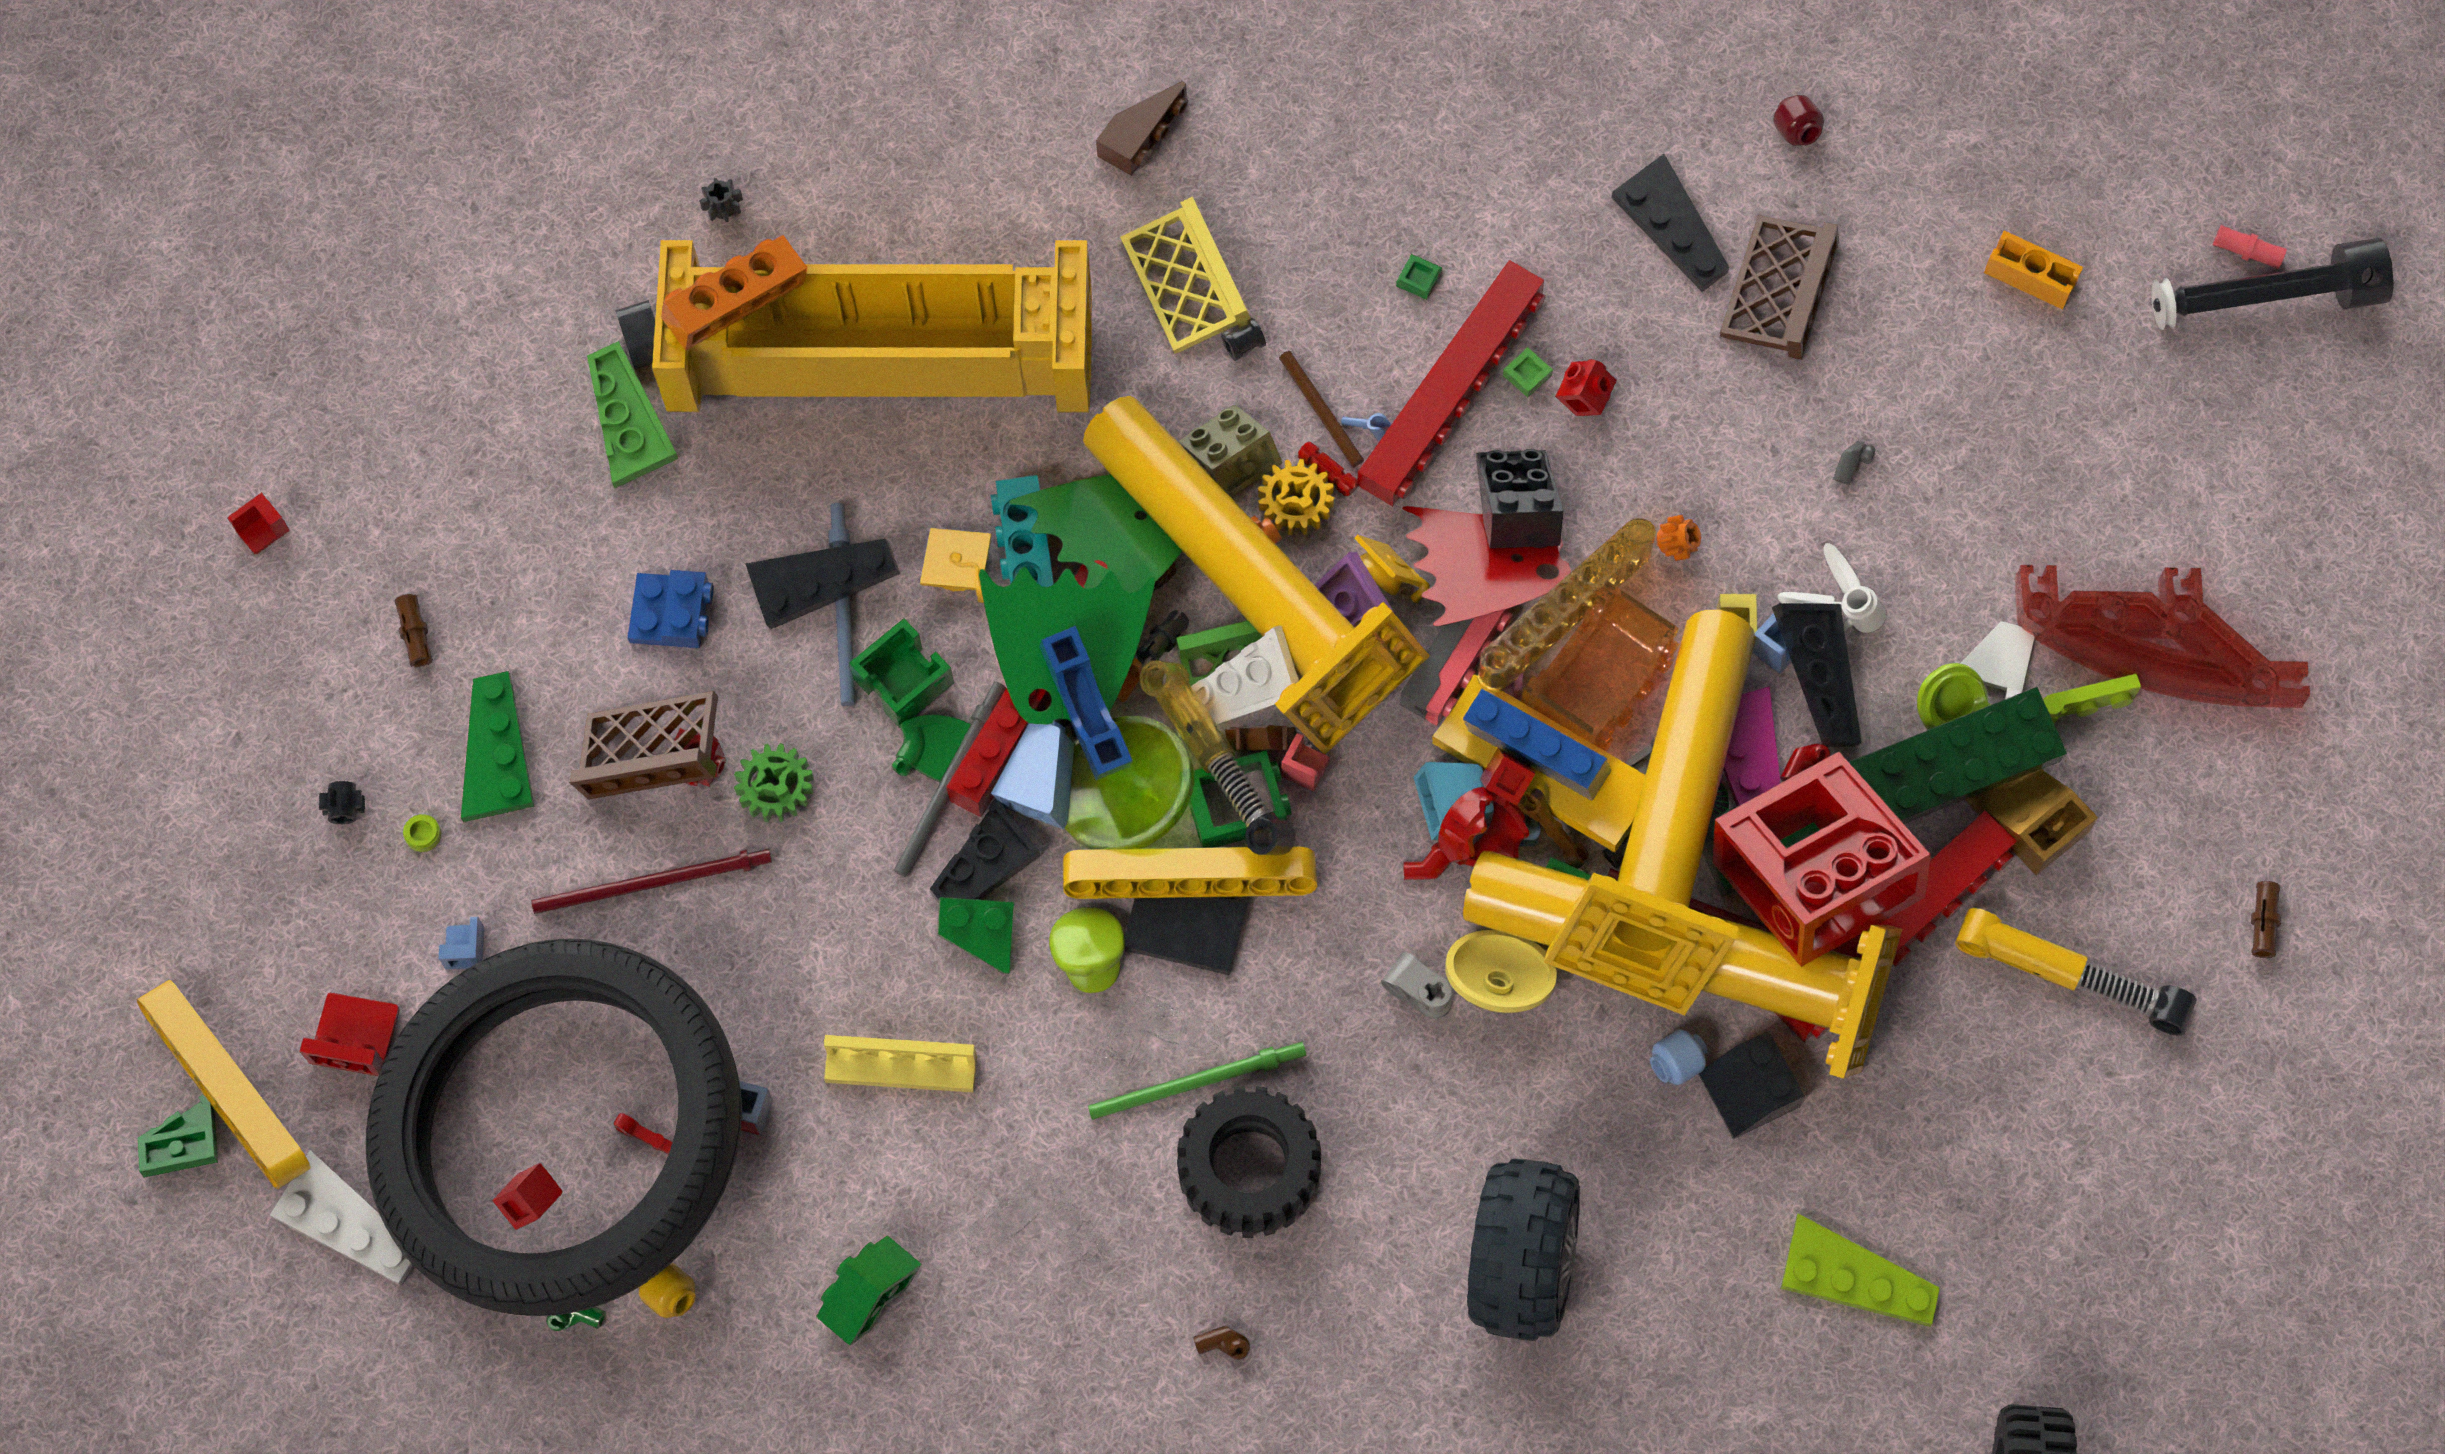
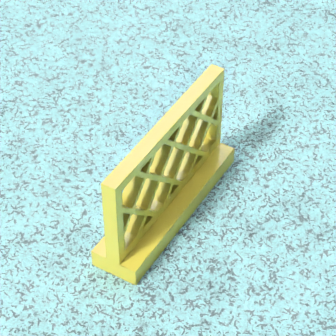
M1193 196L1180 202L1182 208L1120 237L1175 354L1236 325L1241 328L1247 325V320L1251 319ZM1181 220L1184 230L1180 240L1165 237L1164 233L1167 226ZM1188 237L1192 244L1186 243ZM1142 238L1154 240L1148 255L1135 252L1131 243ZM1160 243L1176 247L1170 262L1155 258ZM1183 249L1197 253L1198 257L1193 269L1177 264ZM1139 260L1145 262L1143 268H1142V266H1141ZM1152 264L1167 268L1161 284L1147 279V274ZM1201 265L1203 266L1205 272L1199 271ZM1174 271L1190 275L1184 291L1168 286ZM1196 277L1210 281L1211 286L1206 297L1190 293ZM1152 288L1158 290V293H1157L1156 296H1155V294H1154ZM1165 292L1181 297L1175 312L1160 307ZM1215 293H1216V295H1217L1219 301L1213 300V297H1214V294H1215ZM1187 299L1203 303L1197 319L1182 315ZM1210 306L1223 309L1227 316L1226 319L1215 324L1204 321ZM1166 317L1172 318L1170 325L1168 324ZM1178 321L1194 325L1190 336L1178 342L1176 341L1173 333Z

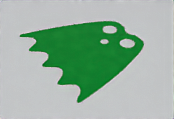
M1111 474L1046 488L1014 498L1009 502L1012 505L1029 506L1037 511L1038 517L1031 529L1032 533L1052 534L1062 540L1063 548L1057 558L1059 562H1078L1087 567L1089 574L1084 588L1097 586L1107 572L1113 571L1124 590L1128 592L1137 591L1152 576L1156 582L1182 552L1179 546ZM1137 511H1144L1147 514V518L1145 520H1138L1134 515ZM1094 560L1103 561L1107 565L1108 569L1097 564L1096 562H1094Z
M1022 567L1012 583L1003 587L993 582L987 572L981 569L979 578L994 650L1009 695L1020 716L1031 724L1048 725L1056 719H1062L1063 710V719L1070 720L1041 652L1040 643L1042 639L1076 626L1090 659L1092 672L1108 712H1110L1134 659L1149 610L1155 578L1153 576L1150 577L1137 591L1128 592L1122 588L1115 573L1109 571L1097 586L1084 588L1078 584L1071 570L1065 569L1055 584L1045 587L1033 579L1026 567ZM1036 689L1048 691L1052 698L1051 706L1042 712L1032 709L1028 700L1032 691Z

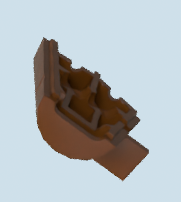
M1278 725L1251 726V728L1239 726L1225 729L1227 746L1231 752L1284 751L1290 747L1296 736L1295 727Z

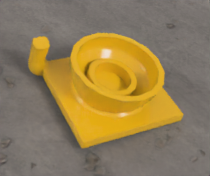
M930 528L920 585L943 587L953 592L976 590L977 601L983 603L979 572L981 569L986 571L992 534Z
M1358 534L1354 538L1367 551L1359 557L1376 584L1384 591L1395 596L1402 582L1419 587L1418 590L1410 596L1413 602L1417 604L1422 599V593L1430 589V584L1408 566L1388 544Z

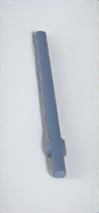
M842 503L831 504L832 529L828 531L829 547L850 545V532L846 529L845 505ZM848 596L835 602L840 700L842 706L855 705L854 679L849 666V662L853 660L850 598Z

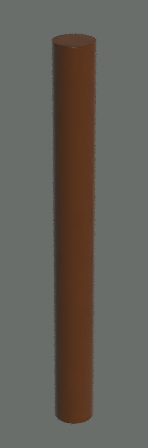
M1286 351L1281 354L1279 360L1350 465L1355 468L1364 462L1363 457L1292 352Z

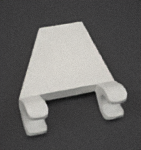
M2001 621L1961 664L1973 668L1982 678L1984 685L2006 691L2004 700L2022 693L2036 630Z

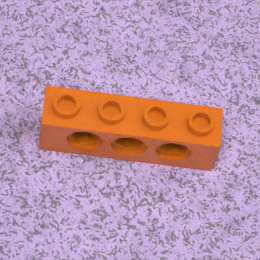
M784 235L773 241L766 239L746 256H735L719 271L704 273L692 286L684 290L679 288L669 293L663 301L661 318L686 351L803 285L808 267ZM764 270L768 272L769 275L760 276L756 274L754 271ZM730 286L739 289L740 292L731 293L727 291L725 288ZM704 303L710 308L702 310L697 308L695 304Z

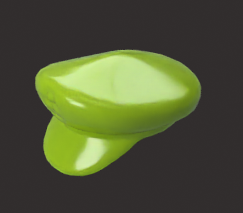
M1961 663L1945 664L1931 672L1922 682L1917 696L1918 714L1927 730L1990 705L1987 690L1980 675L1973 668Z
M1097 907L1073 909L1062 915L1051 929L1049 935L1051 955L1056 965L1066 973L1073 986L1085 993L1105 991L1116 982L1119 976L1120 959L1125 948L1123 929L1117 918L1104 909Z

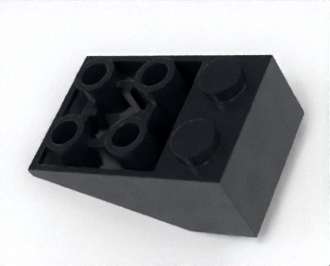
M1526 449L1524 451L1506 452L1492 450L1476 453L1484 529L1490 549L1560 546L1564 510L1546 450Z

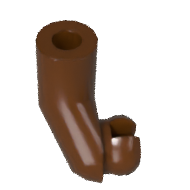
M1222 1326L1193 1337L1199 1355L1218 1349L1236 1360H1241L1247 1357L1250 1351L1248 1339L1227 1326Z

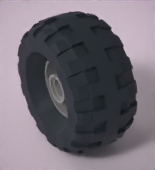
M1512 1158L1509 1163H1496L1487 1173L1480 1196L1471 1246L1467 1306L1470 1320L1475 1325L1484 1327L1488 1334L1536 1341L1539 1337H1551L1559 1331L1570 1290L1580 1216L1579 1180L1574 1174L1563 1171L1561 1165Z

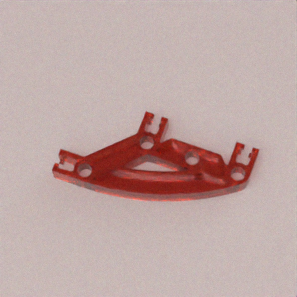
M2020 565L2015 576L2018 626H2021L2023 630L2033 635L2035 640L2051 650L2104 676L2116 679L2137 674L2141 689L2185 700L2228 706L2302 708L2310 697V686H2303L2301 689L2281 687L2279 685V681L2292 680L2294 684H2300L2304 677L2308 676V662L2269 661L2203 603L2201 568H2190L2186 578L2180 580L2181 587H2187V594L2177 595L2174 590L2173 577L2178 576V568L2165 567L2158 579L2159 598L2152 592L2073 590L2060 602L2058 599L2057 565H2046L2042 576L2037 577V584H2044V592H2031L2028 576L2030 573H2034L2033 565ZM2030 610H2040L2041 612H2043L2045 617H2036L2030 612ZM2108 610L2113 612L2117 619L2106 617L2102 611ZM2175 612L2186 614L2189 620H2181L2175 615ZM2141 638L2173 639L2185 651L2152 643ZM2252 680L2263 682L2266 689L2256 687Z

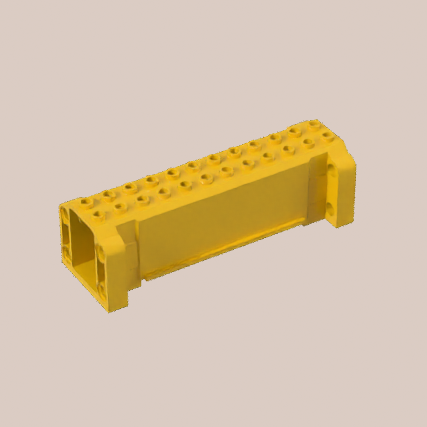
M661 240L652 369L667 412H700L703 395H735L737 397H1025L1027 395H1055L1057 413H1089L1092 284L1087 240H1055V267H1015V271H1013V264H805L808 268L803 285L686 351L661 318L663 301L672 291L679 288L684 290L692 286L704 273H715L724 267H700L693 240ZM764 270L754 271L756 274L760 276L769 275V273ZM730 286L725 288L727 291L731 293L740 292L739 289ZM704 303L695 304L697 308L702 310L710 308Z

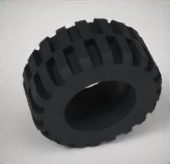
M1245 1086L1234 1087V1094L1226 1096L1225 1092L1221 1091L1213 1095V1102L1210 1104L1203 1101L1195 1109V1117L1188 1118L1183 1126V1136L1179 1138L1177 1147L1179 1183L1182 1193L1187 1197V1204L1192 1211H1198L1201 1214V1220L1211 1227L1213 1224H1216L1220 1227L1221 1233L1230 1236L1233 1231L1242 1232V1238H1253V1233L1263 1232L1264 1236H1269L1276 1233L1275 1228L1281 1225L1287 1228L1295 1223V1216L1299 1213L1303 1215L1309 1208L1310 1199L1316 1195L1319 1187V1177L1321 1175L1320 1141L1317 1140L1316 1128L1312 1120H1306L1305 1111L1298 1104L1290 1105L1288 1103V1096L1277 1092L1275 1096L1269 1095L1265 1087L1256 1086L1255 1092H1245ZM1242 1132H1257L1269 1136L1281 1146L1284 1153L1285 1167L1281 1178L1271 1187L1254 1193L1239 1192L1227 1187L1218 1179L1213 1165L1216 1149L1224 1140Z
M2007 1405L2000 1410V1414L1997 1417L1992 1454H2077V1437L2075 1436L2076 1428L2073 1416L2063 1408Z

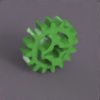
M782 743L778 745L776 751H771L769 744H764V753L761 754L755 749L750 750L753 759L751 761L741 759L740 763L744 771H737L734 774L736 781L739 782V784L734 786L736 795L741 796L739 802L742 808L750 806L749 812L753 818L762 812L765 822H769L772 815H777L779 821L783 822L784 813L788 811L794 817L797 816L796 806L799 804L807 807L808 805L804 794H813L814 792L812 784L808 783L814 780L812 770H806L809 767L807 759L805 757L798 759L799 754L795 748L787 754ZM757 771V779L751 782L753 775ZM798 778L796 789L791 795V786L796 783V779ZM774 779L776 782H780V783H779L778 785L774 786L771 782H770V783H768V782H769L770 780Z

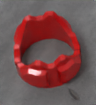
M1478 787L1466 792L1450 807L1441 823L1438 843L1440 850L1450 862L1457 863L1460 866L1468 865L1474 867L1483 851H1491L1518 859V846L1522 840L1528 838L1529 830L1525 825V816L1518 806L1510 804L1509 801L1487 790L1485 787ZM1491 801H1493L1494 814L1487 829L1485 810L1486 806L1490 805ZM1485 832L1481 839L1473 845L1474 837Z

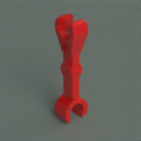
M624 1113L618 1114L614 1121V1126L618 1132L628 1137L633 1136L652 1146L654 1150H660L669 1155L672 1141L664 1138L662 1134L654 1133L639 1125V1122Z

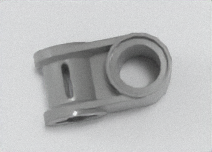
M1403 952L1381 980L1382 986L1390 994L1401 1001H1405L1426 1017L1439 1019L1448 1014L1451 1009L1452 988L1450 983L1426 967L1423 962L1410 953ZM1438 993L1442 995L1441 999L1435 998L1433 999V1001L1428 1000L1429 995L1435 997Z

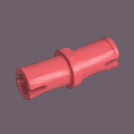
M2220 225L2213 242V246L2242 255L2241 259L2248 261L2250 258L2278 270L2287 251L2286 248L2258 239L2256 234H2243L2223 225Z

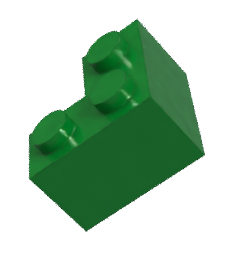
M888 1235L876 1244L869 1242L859 1252L857 1257L849 1256L839 1265L836 1270V1274L839 1277L821 1296L820 1300L823 1302V1305L816 1318L849 1346L871 1331L886 1304L907 1290L922 1264Z

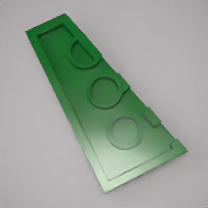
M509 671L473 679L461 820L463 822L535 807Z

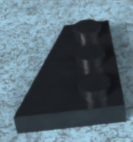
M996 798L988 807L989 811L979 825L976 824L972 829L968 840L958 854H954L930 887V892L938 903L940 897L982 900L1040 857L1038 848Z

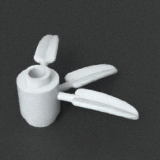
M1825 543L1824 555L1835 580L1845 594L1842 602H1835L1833 596L1783 592L1777 595L1781 603L1841 604V609H1843V612L1848 617V620L1844 623L1845 631L1853 625L1860 632H1873L1883 625L1886 618L1885 607L1875 592L1868 587L1860 586L1861 583L1847 560L1830 543Z

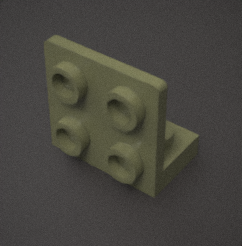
M1232 405L1222 410L1216 417L1202 426L1193 429L1179 441L1180 445L1193 458L1208 469L1210 476L1230 497H1233L1263 477L1264 474L1266 475L1272 471L1273 465L1279 466L1283 463L1270 431L1237 405Z

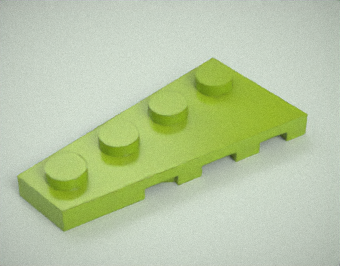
M1797 1214L1780 1289L1931 1327L1940 1287L1816 1222Z

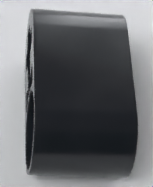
M649 300L615 310L634 369L652 365L655 318Z

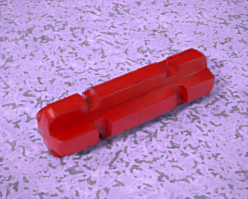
M1309 441L1306 442L1299 449L1298 458L1303 459L1306 465L1317 464V474L1327 472V482L1332 483L1333 486L1336 484L1338 486L1336 489L1344 496H1350L1357 489L1358 480L1350 473L1345 474V469L1326 453L1322 452L1320 454L1318 452L1320 449L1315 444Z

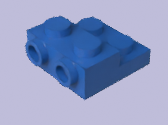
M670 570V575L637 573L627 637L629 643L700 648L701 637H707L709 631V616L705 615L706 604H712L714 585L708 581L706 572Z

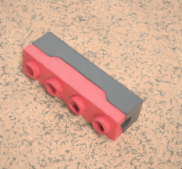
M1510 608L1444 625L1427 651L1430 657L1416 668L1402 690L1400 706L1438 726L1443 716L1447 717L1457 703L1458 699L1455 697L1460 689H1465L1472 676L1477 674L1474 667L1479 659L1486 661L1488 648H1494L1495 642L1491 640L1497 631L1503 633L1513 617V614L1510 613Z

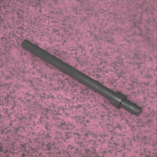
M994 681L982 705L978 704L971 716L973 722L894 868V872L907 877L949 798L946 787L1005 692L1006 687L1003 684Z

